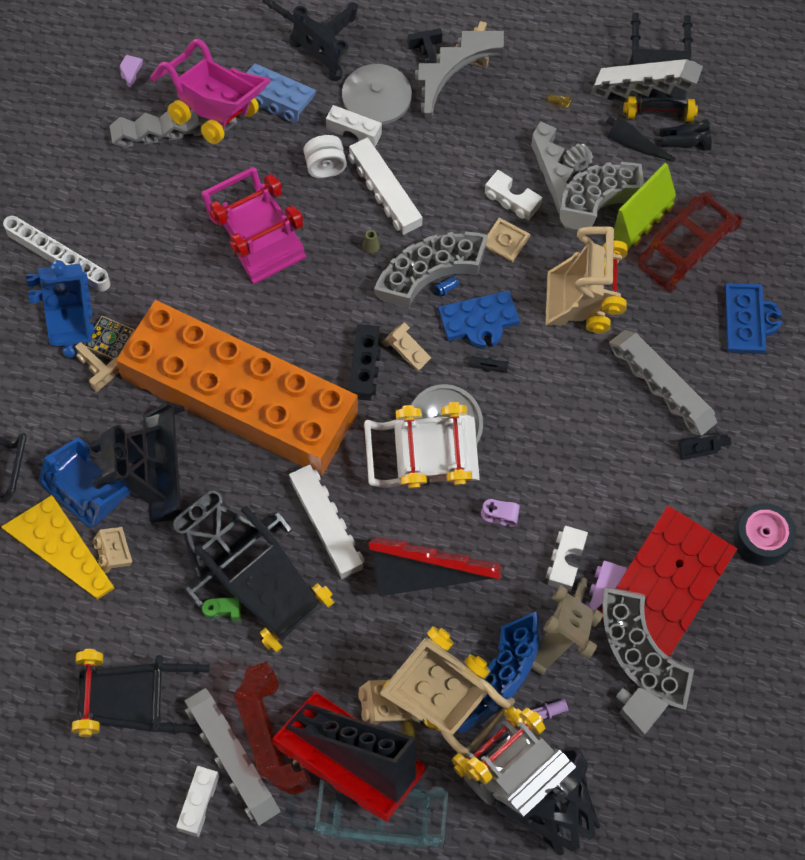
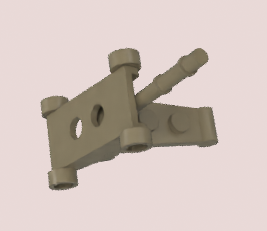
M584 577L580 579L574 596L567 593L568 590L561 585L552 596V600L559 604L554 616L549 618L543 628L547 633L539 643L537 656L531 668L541 676L573 643L578 645V651L587 659L592 656L597 647L595 643L590 640L588 641L591 625L593 627L597 626L603 613L597 609L592 610L582 603L588 580Z

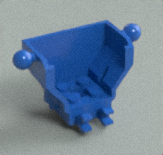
M57 260L51 264V267L38 268V274L26 275L27 287H35L41 284V290L28 291L30 304L43 300L50 345H64L62 349L63 355L67 358H73L77 355L76 345L74 344L92 342L91 334H95L94 325L89 322V318H93L88 290L87 273L82 271L80 263L65 265L63 261Z

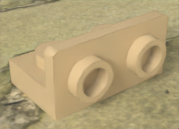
M123 528L99 530L93 543L95 549L98 550L99 565L103 567L104 573H108L111 568L130 566L132 559Z

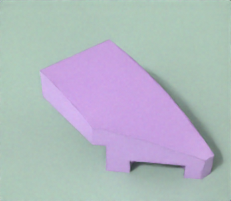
M126 55L120 64L121 77L126 80L127 86L131 87L136 80V73L143 64V59Z

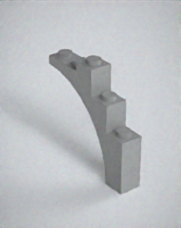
M462 31V38H458V47H440V54H437V63H419V70H415V80L419 81V87H422V97H425V103H421V113L425 114V119H432L438 94L454 73L475 60L488 56L504 55V31Z

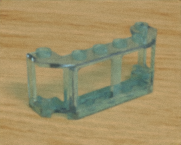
M322 778L320 779L314 828L315 834L331 835V838L405 847H443L448 792L444 791V788L431 787V790L426 793H422V790L411 789L405 799L423 802L421 835L414 836L384 832L385 821L377 817L376 831L340 828L344 794L336 790L329 782ZM324 788L336 792L333 825L320 822ZM444 800L441 834L428 835L430 805L433 801Z

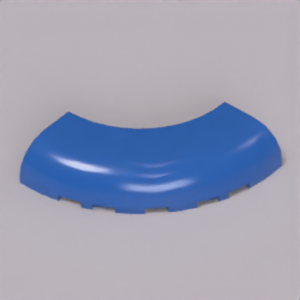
M537 611L501 626L498 646L500 651L497 658H493L489 664L490 673L484 680L490 683L505 699L512 698L520 689L536 659L541 636V619ZM487 694L457 730L460 733H465L479 726L495 715L502 707Z

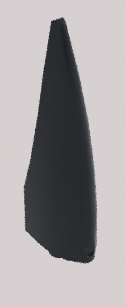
M610 116L608 117L606 123L612 126L607 136L608 138L647 155L676 160L674 156L648 140L633 125L619 117L617 120Z

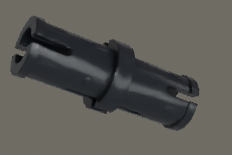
M471 356L470 367L486 369L487 372L492 370L507 373L509 361L494 360L492 357Z

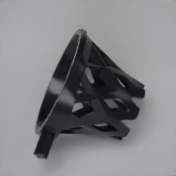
M578 747L560 750L569 761H572L576 768L525 816H522L500 800L496 799L495 807L499 813L527 826L557 855L564 854L563 847L571 852L580 848L579 834L591 840L596 835L595 827L596 829L601 827L589 795L586 780L588 763ZM567 800L569 802L567 811L562 813V803H565ZM582 816L586 820L587 829L583 827ZM565 828L571 832V841L565 839L567 838Z

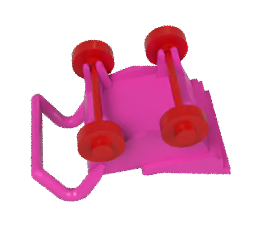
M251 167L203 191L201 194L210 219L215 224L223 225L230 235L231 249L237 254L253 284L306 258L304 247L294 230L303 227L301 212L291 205L285 208V216L280 206L274 200L282 196L281 182L273 174H269L264 177L265 185L264 183L261 184L255 167ZM251 176L256 190L255 193L229 206L226 202L223 203V206L218 201L211 202L210 195Z

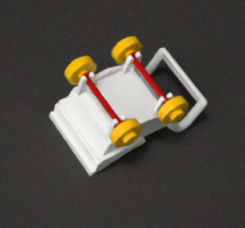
M459 402L448 403V406L441 407L442 417L419 419L422 417L421 409L414 408L413 405L402 406V409L396 410L397 420L383 423L366 420L364 427L369 484L380 488L403 485L408 486L409 489L420 488L421 484H426L427 478H430V482H454V485H465L466 481L480 480L475 419L466 415L467 406L459 405ZM395 428L398 478L391 480L375 479L371 429L389 430Z

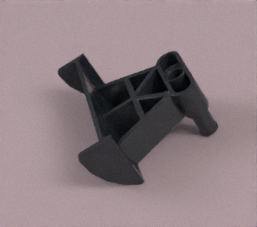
M167 401L143 415V430L126 434L122 426L116 425L103 432L99 439L92 441L90 445L93 446L90 448L95 453L101 451L102 474L92 479V481H95L92 483L96 489H100L107 484L122 483L149 503L150 522L170 521L185 508L181 507L174 415L185 411L184 406Z
M208 491L175 516L169 525L174 533L184 535L194 572V577L179 589L197 607H202L203 604L194 592L213 577V572L208 566L200 571L197 560L198 554L194 551L195 548L191 536L208 539L201 545L204 550L214 541L217 543L223 553L213 561L222 568L261 537L259 536V531L249 520L246 521V518L220 506L222 497L217 491ZM193 507H197L200 510L198 518L193 517L191 513ZM213 511V535L190 530ZM279 512L270 513L261 520L262 524L265 527H269V529L276 525L286 533L292 531ZM221 513L232 518L230 522L220 529ZM237 522L252 528L230 547L220 537Z

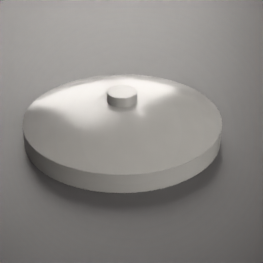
M370 64L362 66L347 77L342 88V100L346 110L378 121L382 125L394 122L402 117L411 103L412 91L409 81L399 70L388 65Z
M435 385L422 391L411 403L414 408L421 409L422 417L419 419L442 417L441 407L448 406V403L459 402V405H466V415L475 419L476 443L479 442L483 430L482 413L475 399L465 390L454 385Z

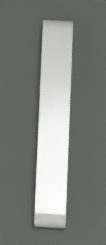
M9 216L3 221L7 235L51 263L57 260L63 261L65 265H71L69 264L70 262H74L72 264L80 263L83 272L89 270L87 272L88 285L98 291H105L110 287L108 274L101 267L16 216Z

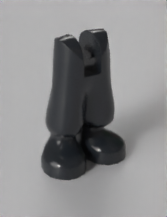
M703 119L700 123L689 122L680 126L659 130L660 137H663L661 139L662 147H695L698 143H702L705 150H711L712 139L708 119Z

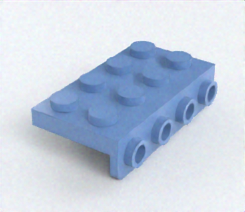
M254 64L247 71L248 74L271 79L266 89L255 97L259 107L293 123H297L299 114L316 94L315 89L258 64Z

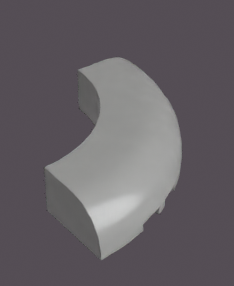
M608 162L604 166L594 165L582 173L579 172L566 186L562 195L559 215L561 222L566 227L577 230L583 227H592L598 210L611 204L626 203L644 185L642 164L621 162L620 165H612L611 162Z
M449 232L447 235L427 237L422 242L408 246L398 257L390 261L385 271L383 270L374 288L375 295L384 302L410 308L418 292L435 279L451 274L478 275L488 235L474 232H465V234Z
M605 587L603 595L604 627L608 642L619 664L626 674L642 689L671 706L686 710L694 673L693 667L670 658L655 644L645 621L644 594Z

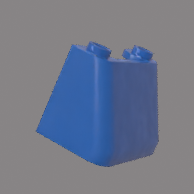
M77 437L44 458L39 480L46 491L87 527L93 528L131 493V490L120 482L113 485L107 484L100 489H96L92 484L95 481H92V479L101 475L102 470L89 459V445Z

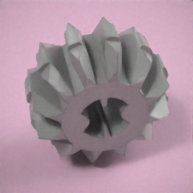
M577 144L575 147L572 146L571 149L567 150V153L563 155L562 162L563 165L573 169V173L577 174L592 163L593 155L585 144Z

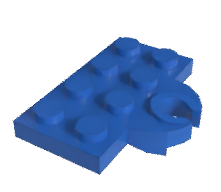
M725 283L727 352L765 354V337L777 333L782 325V321L771 322L768 317L781 318V311L776 303L763 301L762 284Z
M509 291L438 307L448 341L466 337L469 344L474 348L486 349V342L482 339L484 336L491 337L492 347L496 346L501 341L503 328L520 324Z

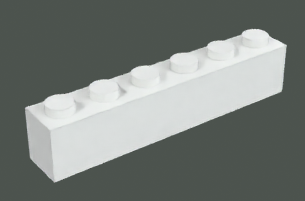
M367 137L349 146L348 158L350 162L356 164L360 177L364 176L368 189L375 192V198L379 204H383L387 217H391L394 220L393 225L397 231L400 230L404 235L422 226L421 214L369 138Z
M308 465L289 474L290 482L341 579L362 570L364 558L360 551L356 552L354 548L356 544L351 534L347 535L345 531L347 527L344 520L338 518L336 514L338 510L335 503H330L327 488L325 485L321 486L319 482L321 478L316 469L313 470L311 465Z

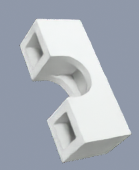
M333 105L326 117V130L339 135H343L345 131H350L358 137V142L368 137L375 147L382 134V123Z
M497 170L485 185L486 196L491 200L500 202L503 208L511 209L519 218H525L529 221L541 206L542 197L528 188L520 195L512 194L509 190L513 179Z
M568 526L564 527L563 532L559 531L556 542L560 544L558 550L554 549L551 557L554 565L553 568H548L546 578L549 579L548 585L556 588L561 585L571 592L578 568L568 565L565 561V556L569 554L581 556L588 532Z
M197 766L176 826L179 832L199 838L206 818L205 813L211 796L213 797L219 780L218 772Z

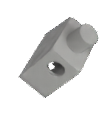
M622 688L616 696L624 704L620 714L642 738L669 705L642 688H638L633 695Z

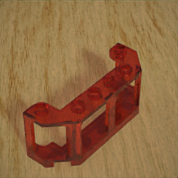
M711 191L703 192L698 197L695 196L686 209L683 207L674 220L670 219L663 231L659 230L654 235L652 243L638 258L640 260L638 267L670 293L677 288L675 285L684 279L686 273L729 232L736 231L743 222L744 217L739 213L732 214L712 198L713 192ZM707 204H710L727 218L711 234L706 233L688 218L697 208L701 211ZM680 224L685 225L703 240L686 258H682L663 243ZM655 249L677 266V270L668 280V283L644 265L650 260Z
M268 661L247 668L244 674L245 677L239 689L237 688L234 697L259 775L267 783L294 796L313 789L314 787L308 773L304 770L295 772L291 764L284 765L280 751L273 745L272 738L274 733L262 698L270 696L278 690L279 682L275 671Z

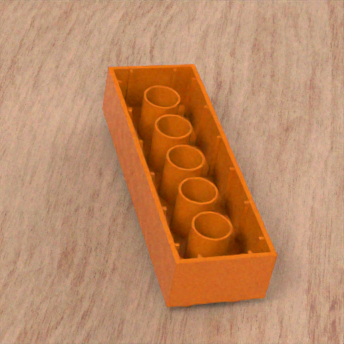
M157 300L153 302L116 359L122 380L143 390L146 389L153 395L168 402L184 406L186 411L302 467L311 465L312 469H316L321 476L324 474L358 414V395Z

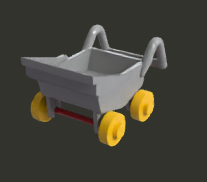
M510 706L503 711L507 720L501 722L503 725L502 729L474 754L468 752L465 758L460 753H457L452 758V762L455 765L454 770L461 777L464 776L465 782L485 803L492 805L495 799H497L522 816H525L576 766L572 761H569L564 753L558 749L551 748L543 738L537 736L546 729L542 722L543 718L539 713L529 708L521 711ZM507 731L509 735L479 761L477 758Z

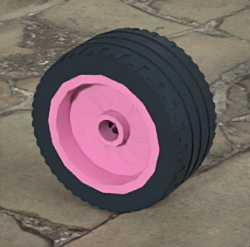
M771 503L755 504L745 510L739 517L733 532L734 545L739 554L750 563L758 566H770L784 559L792 549L796 539L795 524L788 512Z

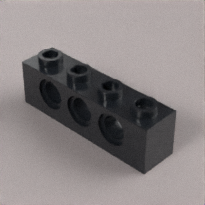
M357 324L349 391L358 395V400L371 401L372 395H376L377 384L373 383L374 378H378L379 367H376V361H380L381 350H378V344L382 345L383 333H380V326ZM367 344L372 345V347L366 348L364 346ZM368 361L370 364L365 365L362 362ZM367 378L368 381L363 382L360 379Z

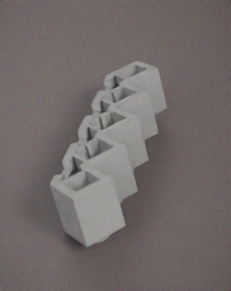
M684 59L601 68L590 94L607 99L610 92L627 98L631 90L649 96L653 88L670 94L674 86L692 92L698 82L703 66L694 61Z
M192 109L190 120L182 125L175 123L170 118L168 111L160 118L144 113L135 122L119 117L110 125L112 144L127 148L133 147V143L144 142L145 145L157 143L158 139L169 138V140L181 139L183 135L187 134L200 136L202 135V125L211 119L199 116ZM236 117L225 125L224 131H228L237 124Z
M540 121L533 133L531 146L557 211L560 214L562 195L572 179L573 169L561 164L565 149L553 144L556 128ZM563 224V226H564L565 229H568V230H570V231H572V232H574V233L577 234V232H578L577 229H572V228L566 227V226Z
M624 330L609 342L614 355L619 359L626 360L632 373L636 377L645 379L650 391L654 395L664 398L672 414L683 417L691 433L703 435L718 423L714 416V410L636 332Z
M205 688L186 699L185 703L188 708L185 711L190 720L195 719L202 730V733L199 734L205 745L209 743L216 753L217 758L214 760L219 769L224 768L231 778L232 783L229 785L234 794L237 795L239 793L248 807L245 809V812L249 819H255L257 824L261 825L280 813L281 811L274 798L266 788L259 773L249 760L245 750L235 737L231 727L218 709L208 690Z

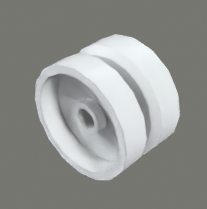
M318 136L308 141L304 146L308 172L312 177L325 178L336 176L344 171L347 166L342 142L336 136Z

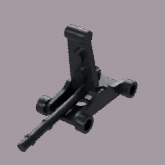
M274 0L262 1L270 9L282 15L283 18L294 23L289 44L292 47H300L302 45L329 68L328 77L332 81H339L343 74V70L340 67L342 55L347 53L348 43L344 40H337L335 36L350 22L355 21L358 5L350 2L343 12L337 14L326 25L308 17V10L304 6L295 7L294 13L291 14L290 11L282 8Z

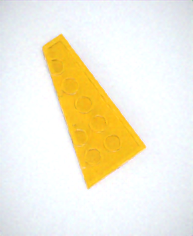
M52 495L1 526L4 531L66 577L70 578L97 600L115 589Z

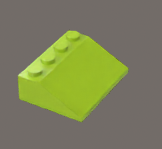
M666 163L619 209L614 227V239L626 243L628 249L632 246L636 247L642 239L641 236L643 234L647 235L652 230V225L655 222L659 223L664 217V213L666 211L670 212L675 205L676 193L669 167Z

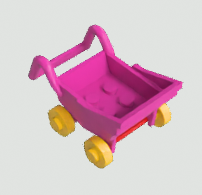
M200 39L192 40L186 50L170 63L161 62L150 77L152 82H156L169 72L177 90V97L180 98V100H176L168 106L170 118L177 124H185L191 118L192 109L199 116L211 119L201 127L203 137L211 144H217L224 138L225 125L241 113L243 116L251 117L257 113L259 105L255 97L263 92L271 81L270 78L240 72L234 68L227 70L213 62L206 43ZM197 46L200 47L204 59L178 77L175 67L188 59Z

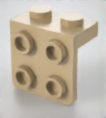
M388 680L368 681L359 688L358 696L362 704L361 717L364 722L377 725L380 722L408 721L412 718V714L380 695L381 690L384 688L383 686Z

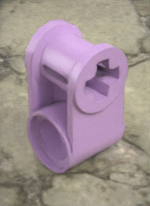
M488 499L483 504L481 517L487 522L504 526L509 524L510 527H514L517 525L520 506L513 502Z

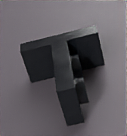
M438 28L408 34L407 45L409 50L420 48L422 56L425 55L426 57L424 59L425 63H437L432 45L442 43V30Z

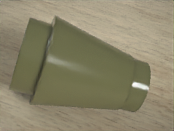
M374 230L366 232L362 243V248L367 253H375L380 248V243Z

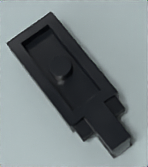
M710 433L677 440L679 458L686 460L718 453L722 446L731 445V437L728 434Z

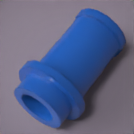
M452 276L442 283L438 282L435 286V291L439 296H444L446 292L458 287L459 281H454L456 277Z

